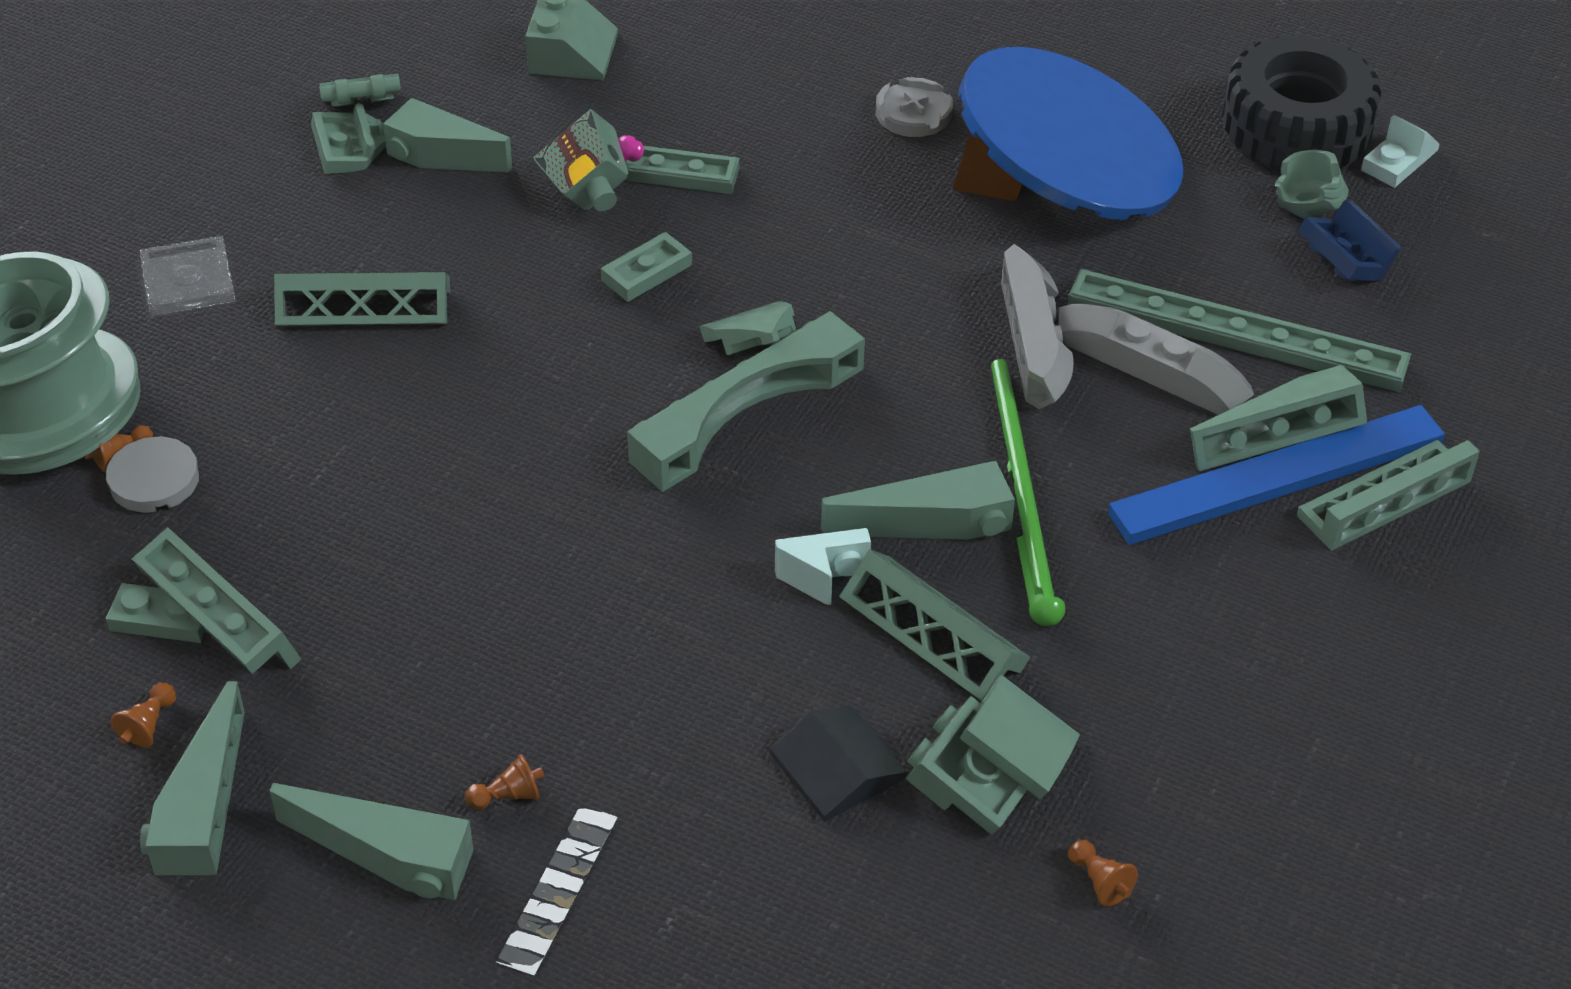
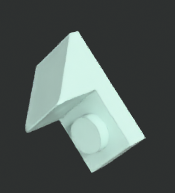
M1393 115L1390 119L1386 140L1364 157L1361 171L1395 188L1436 153L1440 144L1423 129Z
M862 528L775 540L776 577L820 602L831 605L832 577L852 576L868 550H871L868 529Z

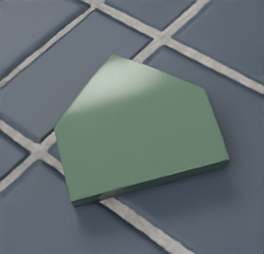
M360 103L355 104L354 114L312 112L311 127L324 174L365 170L386 147L383 122H381V119H375L366 114L364 105Z
M782 301L699 326L704 342L722 339L727 355L778 341L780 338L789 336L797 331L792 317L795 315L792 305Z

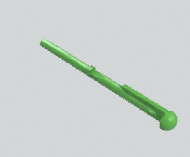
M997 359L992 362L991 371L1009 459L1007 468L1010 478L1014 479L1015 495L1023 535L1017 537V543L1030 606L1029 614L1038 625L1050 627L1062 620L1066 608L1062 599L1054 597L1008 363L1006 360Z

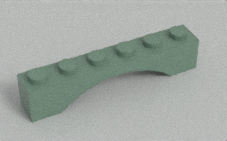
M831 311L814 321L806 323L799 330L782 340L774 342L767 349L748 360L740 362L735 368L714 380L708 381L703 387L681 400L674 401L666 409L647 420L639 422L632 429L628 430L629 463L659 490L664 492L698 470L701 456L711 438L727 421L742 410L762 400L785 393L809 389H832L864 369L865 338Z

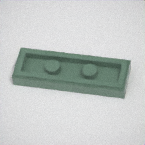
M644 146V153L640 160L636 162L627 160L625 162L628 176L624 181L732 194L739 172V158Z

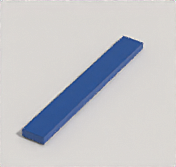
M1418 405L1368 421L1363 425L1314 438L1109 503L1108 515L1128 545H1132L1396 460L1435 440H1439L1443 444L1445 433L1423 406Z

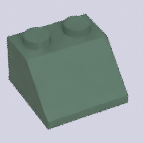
M538 0L525 36L528 73L604 81L617 39L618 28L586 0Z

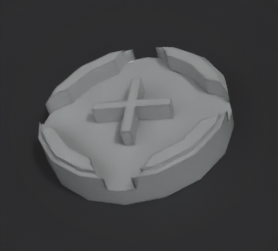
M907 77L899 79L897 85L890 87L889 83L882 87L876 96L875 116L883 127L890 132L902 136L923 137L933 135L946 128L951 121L953 98L950 93L949 95L944 93V87L937 82L925 78Z
M162 436L142 438L125 445L113 455L106 467V482L115 502L128 510L142 513L156 512L155 507H161L166 504L169 509L183 502L196 488L199 482L197 458L189 446L177 439Z

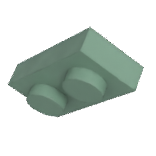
M664 232L602 267L601 281L629 302L692 265V252L667 232Z
M121 583L106 617L109 631L196 643H201L206 632L163 590L156 587Z

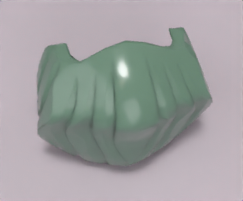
M1306 150L1293 153L1282 161V175L1275 182L1279 207L1302 219L1306 217L1316 218L1324 213L1338 209L1349 193L1334 153L1329 151Z

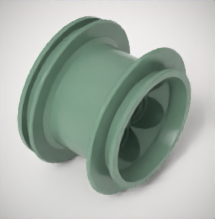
M17 252L0 256V474L17 475L41 472L78 460L99 448L100 443L105 444L116 435L128 422L137 407L141 388L135 355L122 339L109 332L99 330L109 309V291L105 281L98 272L81 262L43 252Z

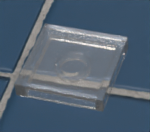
M223 236L139 250L151 316L235 301Z

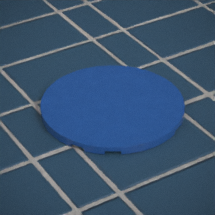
M1005 47L988 51L976 58L966 71L960 84L958 95L963 102L964 110L962 111V116L973 137H980L990 148L987 154L998 166L1040 196L1071 210H1076L1077 206L1095 210L1097 217L1127 220L1129 215L1140 214L1142 217H1148L1158 213L1171 202L1178 191L1183 178V164L1179 149L1172 135L1157 115L1127 88L1102 72L1061 54L1027 47Z

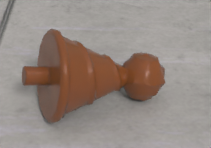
M141 424L133 427L129 435L117 433L105 444L100 443L99 448L85 455L84 459L93 458L101 471L106 472V467L115 453L129 443L142 438L153 437V432L149 426Z
M158 682L149 691L150 699L146 702L113 714L111 725L123 744L131 742L143 748L151 747L160 708H168L176 700V691L172 685L167 682Z
M519 754L518 758L502 774L498 775L488 787L485 784H473L465 791V802L471 810L479 811L488 807L491 803V798L497 800L501 798L516 800L534 799L537 801L539 800V793L535 780L544 777L542 768L531 771L525 757Z
M1078 839L1070 845L1068 857L1076 866H1087L1088 875L1092 879L1099 904L1104 907L1113 906L1128 898L1137 882V868L1132 864L1116 862L1115 860L1102 858L1099 855L1095 856L1096 849L1094 845L1088 840Z

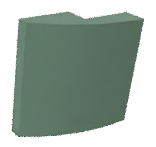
M1000 675L981 702V707L960 739L1041 799L1054 784L1072 753L1080 734L1004 676Z

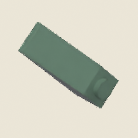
M414 98L407 101L383 123L387 155L418 168L509 172L512 169L510 137Z

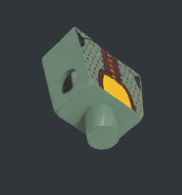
M592 109L533 157L557 188L584 210L590 209L593 206L597 211H606L612 208L617 201L613 189L628 176V170L616 130Z

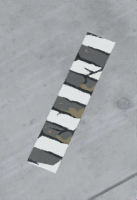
M580 805L496 963L535 975L617 819L616 816Z

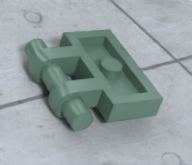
M398 73L371 75V77L350 80L339 79L334 82L320 83L319 86L322 102L331 101L332 107L354 105V98L370 96L371 102L393 100V93L401 92Z

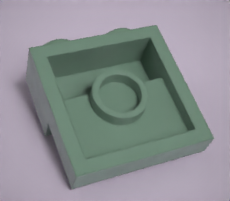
M970 696L958 710L950 705L936 721L932 728L939 733L938 737L933 743L925 738L908 758L907 762L914 768L906 780L944 811L953 803L993 835L1005 822L1027 789L960 739L982 705Z

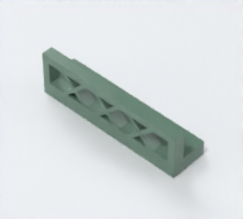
M445 272L274 274L275 325L447 324V294H450V277ZM375 294H391L399 301L398 305L388 315H376L366 305ZM398 294L407 295L402 299ZM417 294H437V315H419L408 303ZM285 295H306L314 303L302 316H285ZM313 295L322 296L317 300ZM331 295H349L356 302L344 316H334L323 305ZM356 295L364 296L361 299H359ZM405 307L412 315L397 314ZM361 308L369 314L367 316H354ZM318 309H320V310H321L323 313H325L327 316H312V315H313Z
M1435 440L1299 506L1297 517L1333 551L1470 483L1480 451L1468 440L1450 449H1447L1439 440ZM1327 511L1323 521L1317 514Z
M168 527L132 558L137 567L251 674L274 654L290 669L301 660L283 632Z
M868 550L839 596L981 701H983L1000 675L1004 676L1007 670L1021 673L1030 659V656L891 557L872 550ZM870 574H872L881 581L884 600L868 604L857 595ZM892 589L901 596L894 598ZM911 602L916 606L919 626L902 629L897 624L895 606ZM885 608L886 616H884L877 610ZM928 615L937 622L929 623ZM947 628L952 632L955 652L938 655L933 651L930 631ZM920 634L921 642L914 638L913 635ZM964 641L971 645L973 648L965 649ZM983 654L994 662L981 685L969 678L966 657ZM956 660L957 668L948 661Z

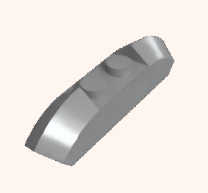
M1013 244L1004 252L1001 285L1025 401L1041 409L1056 402L1066 390L1073 373V354L1063 344L1061 326H1054L1056 319L1055 297L1059 294L1054 280L1039 262L1020 247Z
M1071 304L1059 307L1058 325L1061 326L1063 341L1067 346L1217 415L1241 405L1254 395L1249 382L1232 364L1203 346L1118 309L1090 304Z

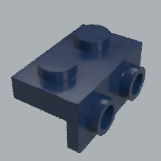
M1350 200L1342 202L1333 219L1306 217L1298 229L1310 242V249L1318 255L1326 257L1335 266V273L1350 282H1355L1356 280L1381 281L1401 249L1400 245Z

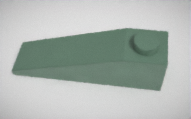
M1339 365L1300 376L1190 428L1196 468L1200 472L1366 424L1367 415L1363 385L1344 366Z
M991 461L822 498L821 530L824 534L867 528L870 537L969 540L983 536H993L1012 530L1015 498L997 462Z
M227 681L155 800L150 824H143L140 835L141 852L143 855L149 856L154 875H217L245 713L237 681Z
M272 784L270 795L278 822L406 891L414 892L418 896L429 899L436 897L456 899L474 850L469 820L288 785Z

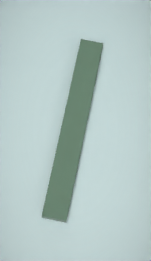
M1080 269L1068 295L1067 305L1090 304L1118 309L1173 334L1303 368L1321 371L1342 365L1362 383L1399 393L1411 357V353L1084 269Z

